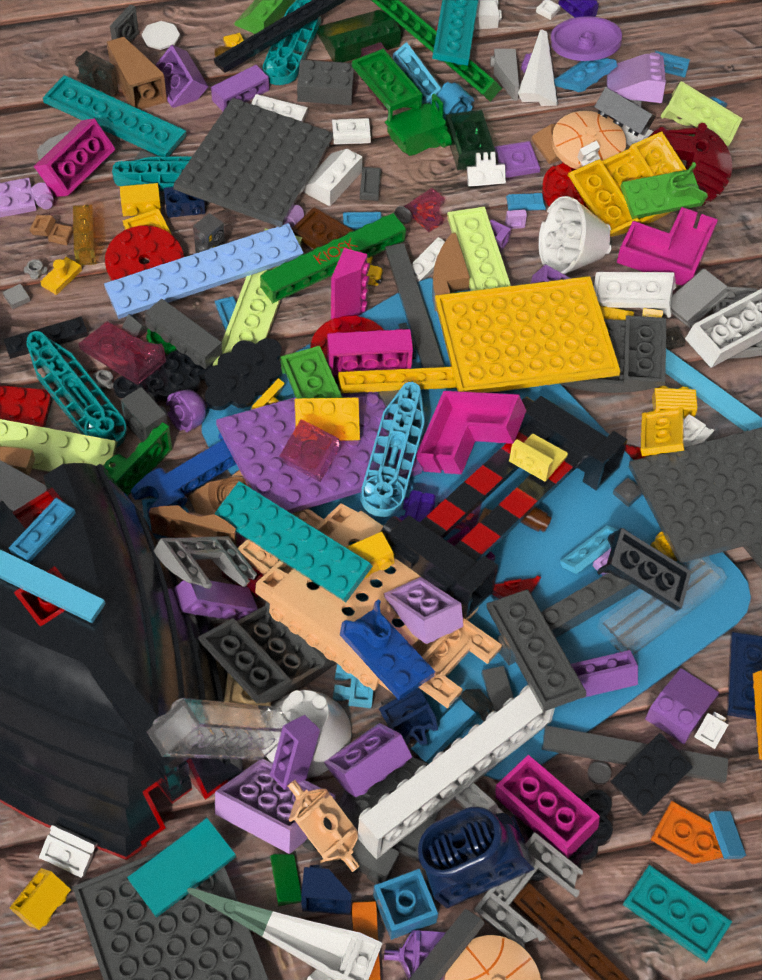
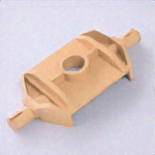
M296 780L290 782L287 787L295 795L296 800L294 801L289 821H296L323 857L320 863L341 859L346 863L351 872L355 871L360 865L351 854L358 839L357 829L326 788L303 791ZM324 818H328L330 820L332 825L331 830H328L324 826Z

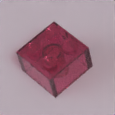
M301 419L281 452L280 458L284 464L321 482L342 445L339 438Z

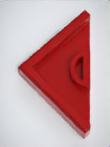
M536 576L535 578L524 580L515 579L495 584L492 595L500 599L527 589L532 594L541 577Z

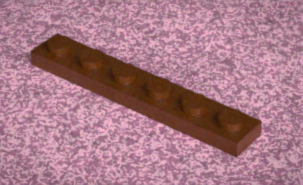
M530 883L514 899L512 904L591 980H630Z

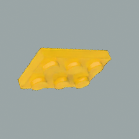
M359 398L294 399L295 442L360 440Z
M683 407L642 413V456L684 451Z

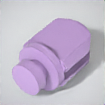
M46 183L35 184L31 192L36 204L43 209H50L54 198L49 186Z
M294 205L284 224L289 223L291 228L294 227L304 217L303 209L299 205Z

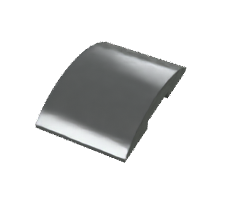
M626 316L625 320L604 319L619 364L620 375L560 383L561 385L579 390L601 393L636 392L665 385L666 318Z
M267 601L265 606L237 621L232 618L198 637L201 644L257 704L280 699L304 687L336 664L333 660L327 659L317 648L308 645L306 640L298 634H293L286 625L274 620L269 613L270 603Z

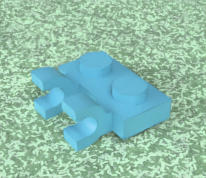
M337 664L335 680H347L349 678L351 679L350 687L335 685L333 699L335 701L349 699L348 706L371 708L373 690L370 687L364 686L358 678L346 673Z

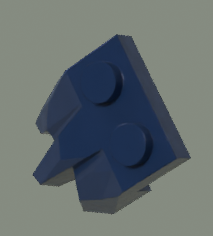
M419 687L402 699L398 700L396 698L379 708L388 728L400 733L406 745L414 737L419 745L427 746L425 731L431 729L434 732L438 730L436 717Z

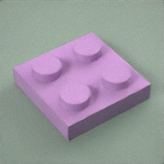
M29 178L0 183V217L37 211Z

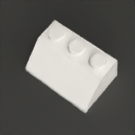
M349 149L331 153L315 170L303 192L331 206L362 173V156Z

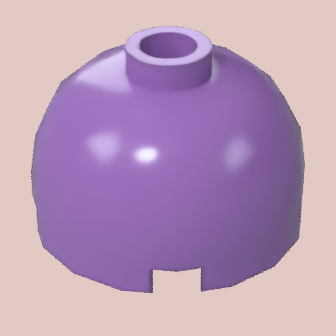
M180 390L168 396L166 406L170 405L171 410L168 412V416L172 424L179 431L185 430V432H189L203 423L206 416V404L196 392Z

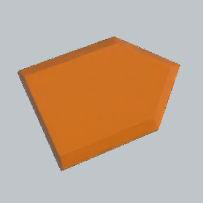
M671 801L650 840L691 864L723 858L711 822Z

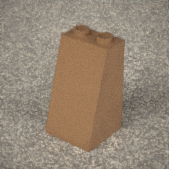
M125 37L107 41L110 69L128 104L142 110L167 102L163 72Z

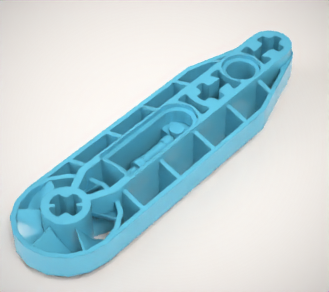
M407 382L402 386L384 410L362 485L360 499L363 507L375 516L388 517L394 515L401 509L424 426L421 391L419 385L414 382ZM389 412L394 414L393 420H384ZM413 420H420L421 429L412 425ZM381 428L390 431L389 436H379ZM409 436L418 437L416 445L408 442ZM377 444L385 447L384 453H375ZM392 447V453L390 456V460L388 461V466H384L389 448ZM398 449H400L401 453L398 460L397 468L395 469L392 467L395 464V458L398 453ZM404 453H414L412 462L403 459ZM372 461L380 464L379 470H370ZM400 470H409L407 479L399 476ZM397 490L400 496L392 498L393 491ZM391 500H393L397 504L393 508L389 507L391 504Z

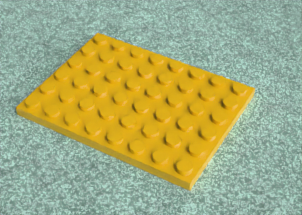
M590 276L435 296L434 301L458 392L491 393L620 375L619 364Z

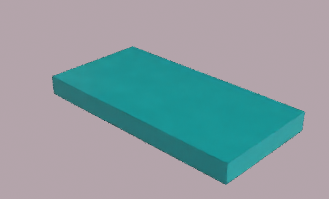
M206 818L128 876L127 879L157 918L188 894V888L195 889L236 858V854L209 819Z
M651 865L647 867L623 903V906L705 963H707L732 923L730 919Z

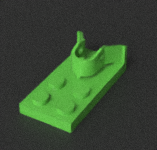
M693 162L688 170L622 182L620 187L631 218L637 219L677 211L681 207L688 209L702 206L708 195L699 189L693 174L696 163Z
M320 346L281 356L282 374L285 373L287 375L296 399L342 398Z

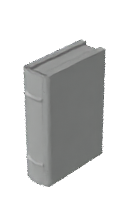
M703 268L672 295L671 314L691 328L729 295L728 287Z

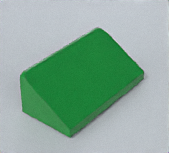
M270 855L278 907L301 903V891L294 855Z

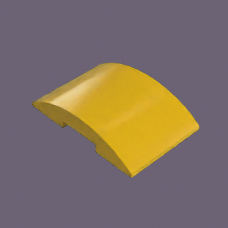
M659 132L632 144L628 150L603 161L599 159L568 173V176L590 211L605 224L610 225V237L627 233L633 221L648 225L671 213L667 212L632 219L620 187L622 182L687 169L663 132Z

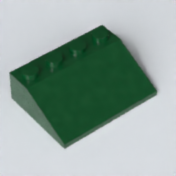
M381 10L321 25L316 32L333 62L343 63L381 49L386 51L400 47L401 30L395 20Z

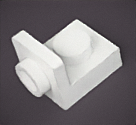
M597 141L579 150L577 158L582 166L600 159L598 155L600 146Z
M716 712L713 715L708 713L695 738L715 749L728 727V724L724 723L726 718Z

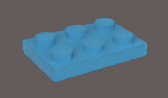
M609 58L581 61L554 79L555 86L583 92L587 87L598 82L600 78L611 73L617 67V62Z

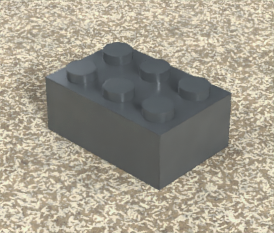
M300 60L297 102L352 105L354 85L352 63Z

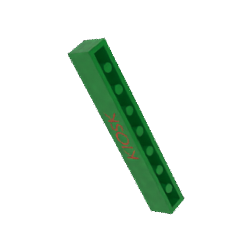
M394 213L383 216L371 224L368 223L356 231H351L339 239H334L324 246L317 247L307 254H302L292 261L285 262L275 269L264 272L260 275V288L273 304L332 276L344 248L365 253L367 258H370L385 251L386 246L396 245L405 241L406 228Z

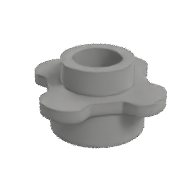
M36 259L29 261L27 266L24 267V273H28L33 280L38 279L48 271L47 267H44L42 262Z
M99 370L93 374L95 383L99 388H113V375L111 372Z

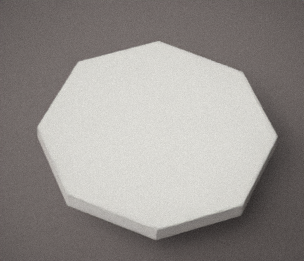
M164 21L147 25L141 34L148 47L158 50L169 48L171 45L175 46L180 37V33L175 25Z

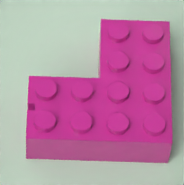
M681 207L670 233L633 221L620 247L617 263L641 272H672L675 274L676 284L684 286L696 275L713 237L718 219L701 214L697 229H695L694 224L698 212Z
M443 391L416 454V458L423 471L441 473L443 470L444 473L462 475L475 441L513 444L526 413L520 395Z

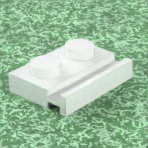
M369 118L332 120L334 145L371 143Z
M689 414L684 419V447L707 442L714 430L712 428L711 430L708 429L704 423Z
M57 824L52 825L39 858L81 878L84 877L98 843Z

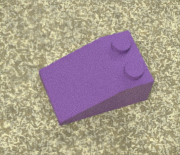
M680 668L654 701L645 720L682 744H685L719 695V692Z

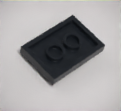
M659 733L610 783L642 816H645L693 766Z

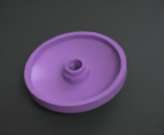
M585 16L568 19L558 24L551 33V46L553 50L565 58L577 61H594L606 58L618 51L622 44L621 29L615 23L599 17Z

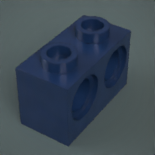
M174 187L164 188L167 218L205 214L204 200L174 190Z

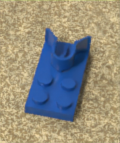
M378 599L375 601L372 611L354 622L343 621L340 636L393 695L400 700L433 678L435 670L381 614V601Z

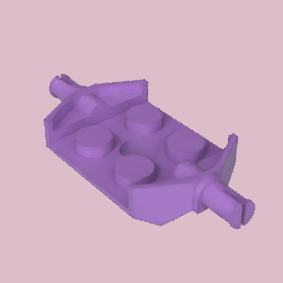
M413 930L399 951L384 950V960L401 962L409 980L446 932Z

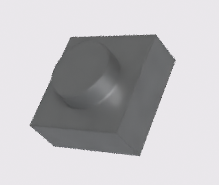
M629 478L624 480L613 491V495L627 507L643 495L639 486Z

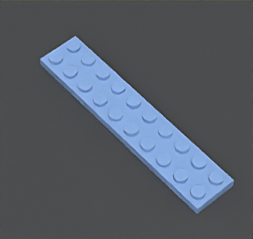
M289 223L282 225V227H275L104 283V286L118 319L127 317L128 314L133 315L150 309L161 298L169 303L296 259L304 253Z

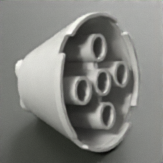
M560 197L547 209L549 214L546 221H542L539 232V254L543 266L548 265L560 273L566 274L598 261L605 254L610 253L611 227L609 224H605L572 197Z
M295 690L271 704L268 721H261L260 746L269 762L273 764L283 725L306 715L320 729L307 778L317 777L329 770L324 761L351 743L350 721L345 710L333 698L316 691Z

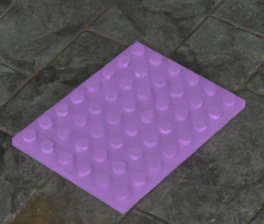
M378 392L341 393L342 398H359V441L295 442L294 399L296 397L216 419V426L247 486L292 514L361 492L381 418L386 409L383 401L378 398ZM389 414L384 418V420H393ZM381 428L379 436H389L390 431ZM377 444L375 453H384L385 447ZM392 447L389 448L384 466H388V461L390 460V456L392 453ZM398 449V453L395 458V464L392 468H397L398 460L401 453L400 449ZM404 453L403 459L412 462L414 453ZM416 457L410 477L422 473L423 468ZM372 461L370 470H379L380 464ZM409 470L399 471V476L403 478L408 477Z

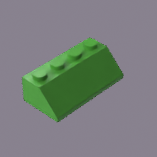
M254 0L235 21V26L256 34L283 18L287 9L296 0Z

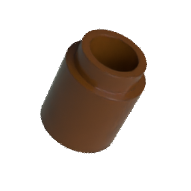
M536 507L520 523L537 532L542 531L545 533L552 517L548 516L547 512Z

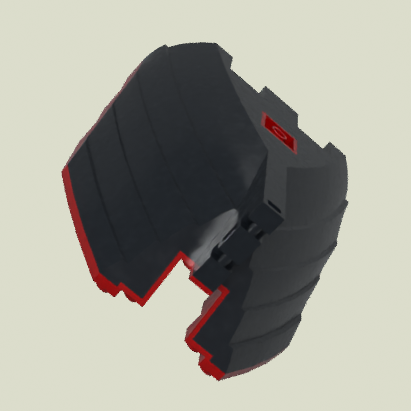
M67 463L60 465L43 476L47 489L46 492L15 511L11 512L4 501L0 502V550L15 556L9 551V547L55 498L60 499L75 509L76 514L29 564L104 599L105 605L94 622L90 623L0 579V802L48 828L57 824L98 843L97 847H95L96 849L128 860L147 846L146 842L166 829L148 792L159 786L173 804L191 791L193 784L206 800L216 790L244 771L238 718L235 715L222 713L228 672L198 640L199 636L214 629V626L207 616L181 611L174 588L183 580L172 573L156 556L154 549L158 541L142 513L122 491L102 464L95 466L87 463Z

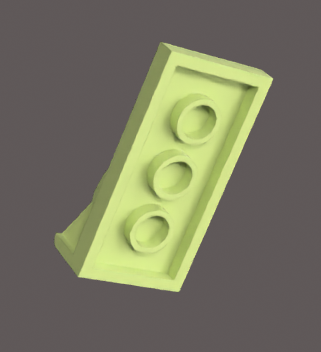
M682 81L673 91L667 107L661 114L662 119H672L685 126L693 125L698 127L700 123H705L707 128L715 132L724 141L726 146H729L743 119Z

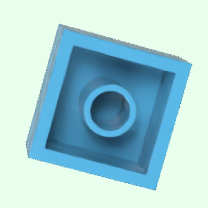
M420 869L374 885L373 896L391 940L411 933L413 930H419L437 923L438 912Z

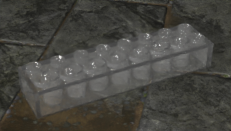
M180 698L171 705L172 709L165 715L156 718L153 726L146 732L162 757L262 760L278 746L282 727L290 721L280 707Z

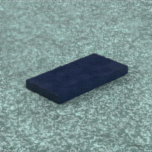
M732 632L730 635L727 716L756 720L753 673L762 670V636Z

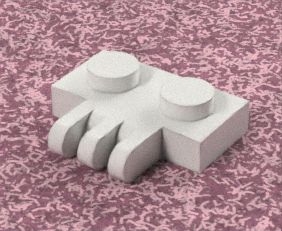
M483 152V160H481L480 153H476V166H467L468 186L506 183L505 164H496L495 152H490L489 160L487 152Z

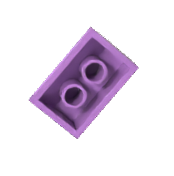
M171 45L155 65L164 74L166 97L173 108L198 100L208 88L207 83L188 52L179 47Z
M379 723L324 761V763L345 791L357 797L365 794L375 783L386 779L387 775L395 769L403 767L406 761L412 758V755L400 733Z

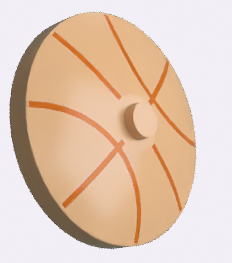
M577 111L564 116L557 122L552 134V147L555 154L562 162L574 169L583 167L577 158L579 150L595 141L600 146L598 155L602 161L625 151L626 137L622 128L613 123V119L610 117L605 118L598 114V112Z
M485 935L472 939L443 976V980H541L533 958L522 946L506 937Z

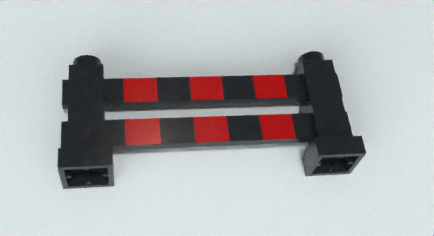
M540 396L535 401L525 397L522 399L526 413L515 441L519 440L524 443L531 434H535L568 453L567 458L546 482L530 474L455 546L444 540L443 538L520 468L509 462L512 444L506 443L421 522H418L409 515L403 521L393 516L384 524L381 532L390 545L394 558L459 601L462 606V617L466 619L494 591L498 565L487 558L486 555L576 468L585 472L583 482L597 490L620 468L628 439L615 431L608 437L604 436L543 396Z

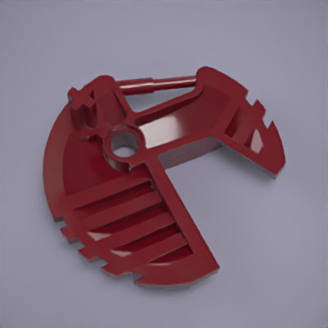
M700 123L697 128L666 130V128L660 127L655 130L650 136L663 132L679 159L687 161L685 166L687 170L693 162L696 163L693 174L699 189L708 195L705 201L711 202L717 198L716 194L720 195L724 191L723 186L726 187L729 180L727 178H730L732 173V159L724 141L715 132L707 128L705 123Z

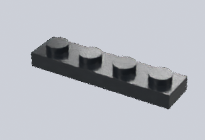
M78 317L3 340L9 358L12 359L29 354L27 337L31 332H42L58 345L88 337V333L82 317Z

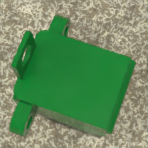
M432 94V105L428 103L422 104L421 109H410L393 115L392 121H388V118L385 121L387 132L391 139L408 156L416 155L428 148H438L440 145L445 148L452 144L451 136L447 132L446 121L443 119V102L436 94Z

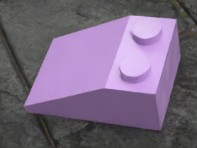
M422 577L384 593V597L410 632L425 644L434 642L436 639L463 627L461 603Z

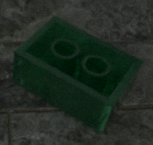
M476 110L446 114L447 132L452 140L450 149L457 171L465 170L467 166H476V153H480L481 160H483V152H487L489 160L490 152H495V148L483 111Z

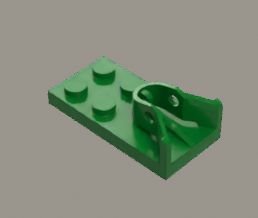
M384 49L352 61L353 69L387 108L388 121H392L393 111L402 107L421 109L422 93Z
M162 422L151 431L149 437L144 442L138 444L136 450L128 458L117 454L108 459L103 465L127 497L131 494V489L171 452L172 443L169 426ZM111 463L116 464L114 467L109 466Z

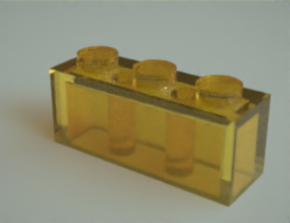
M93 205L73 206L74 254L76 263L80 265L96 264Z

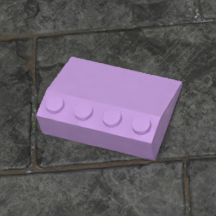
M659 53L643 54L617 63V67L607 74V88L620 96L630 100L662 103L666 79L664 59Z
M261 758L215 791V815L290 854L303 844L308 837L295 820L289 821L293 804L296 800L295 795L290 789L284 790L270 776L273 764ZM306 780L298 783L303 791L322 789ZM330 793V795L335 800V795Z

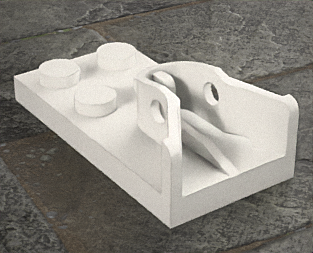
M596 272L594 290L600 306L661 310L668 318L671 317L672 293L676 288L674 273Z

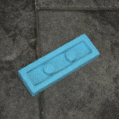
M608 525L560 560L562 568L575 574L582 571L611 548L607 539L617 529Z

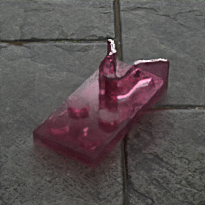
M108 321L78 343L80 350L137 385L166 362L164 347L161 343L143 342L141 339L129 335Z

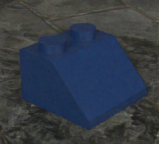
M321 865L304 867L301 894L302 911L350 915L352 895L329 869H324Z

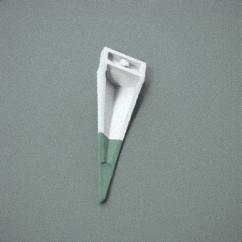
M194 888L187 889L188 893L334 980H369L382 942L360 932L277 913Z

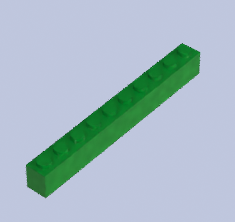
M371 0L433 53L437 31L400 0ZM470 59L468 66L442 61L490 102L502 89L493 78Z

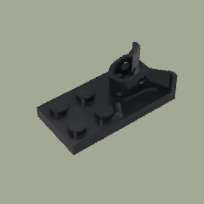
M623 528L610 534L607 539L611 547L606 565L598 569L597 573L599 575L611 573L620 579L629 581L675 611L682 609L691 571Z

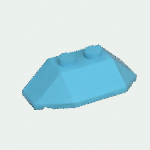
M407 42L393 53L395 63L422 93V104L429 103L432 100V94L437 96L442 90L441 84Z

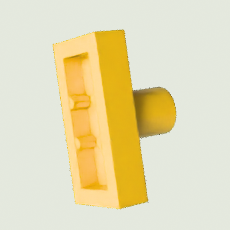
M65 257L63 260L57 259L53 262L54 269L40 281L41 286L57 295L82 271V267L68 257Z
M278 378L253 404L251 410L280 402L276 397L281 393L285 383Z

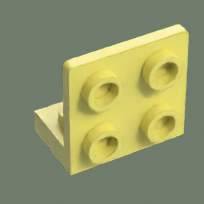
M531 434L524 443L516 440L512 444L509 462L546 482L567 458L568 453L537 435Z

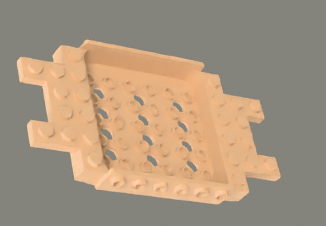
M342 503L325 519L309 508L292 513L344 547L349 546L350 542H359L381 532L383 525L363 511L357 512ZM246 540L237 548L246 561L264 575L256 582L255 593L270 603L269 613L274 620L286 625L293 634H298L305 639L308 645L317 648L327 659L339 664L346 673L358 678L364 686L370 687L375 691L380 684L390 691L340 636L341 624L345 620L354 622L372 611L374 603L378 599L381 601V614L391 624L393 619H401L384 597V593L421 577L394 558L395 564L391 566L396 569L395 573L388 574L384 570L372 573L369 577L363 579L345 603L320 586L317 590H310L307 587V583L313 581L251 541ZM378 579L383 585L375 588L371 586L370 581ZM365 593L369 599L361 602L356 598V595ZM351 607L355 613L347 616L342 613V609ZM478 608L466 619L463 618V627L428 644L415 637L405 624L402 627L394 626L435 670V676L419 686V688L447 709L461 695L463 690L448 679L447 675L469 651L489 664L502 648V644L468 621L478 611Z

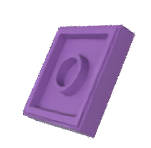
M530 141L494 147L498 163L505 164V178L540 172V166Z

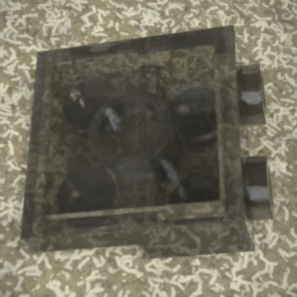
M85 51L76 58L75 65L79 70L77 78L81 83L98 91L101 89L112 96H116L119 93L115 65L88 51Z

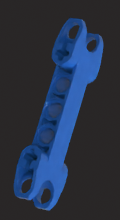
M221 433L218 437L220 442L168 473L163 468L151 471L131 489V495L135 500L148 496L157 498L155 503L147 510L149 518L150 508L176 505L182 508L187 502L186 494L236 465Z

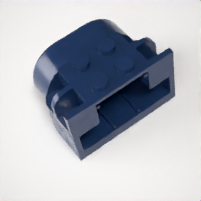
M468 807L436 821L423 832L418 844V858L426 871L434 898L446 909L535 869L515 816L510 817L506 813L494 814L483 807Z

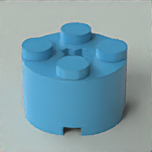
M446 82L442 86V90L438 93L437 97L443 102V119L448 126H455L454 122H462L470 114L473 108L471 103L472 101L474 102V98L458 83L451 84Z

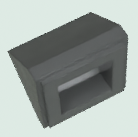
M128 314L122 327L135 340L144 335L148 330L142 319Z

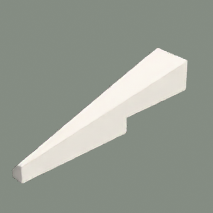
M540 30L518 95L522 102H539L541 106H557L558 101L556 99L548 33Z

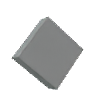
M21 284L3 291V296L12 309L30 302V297Z

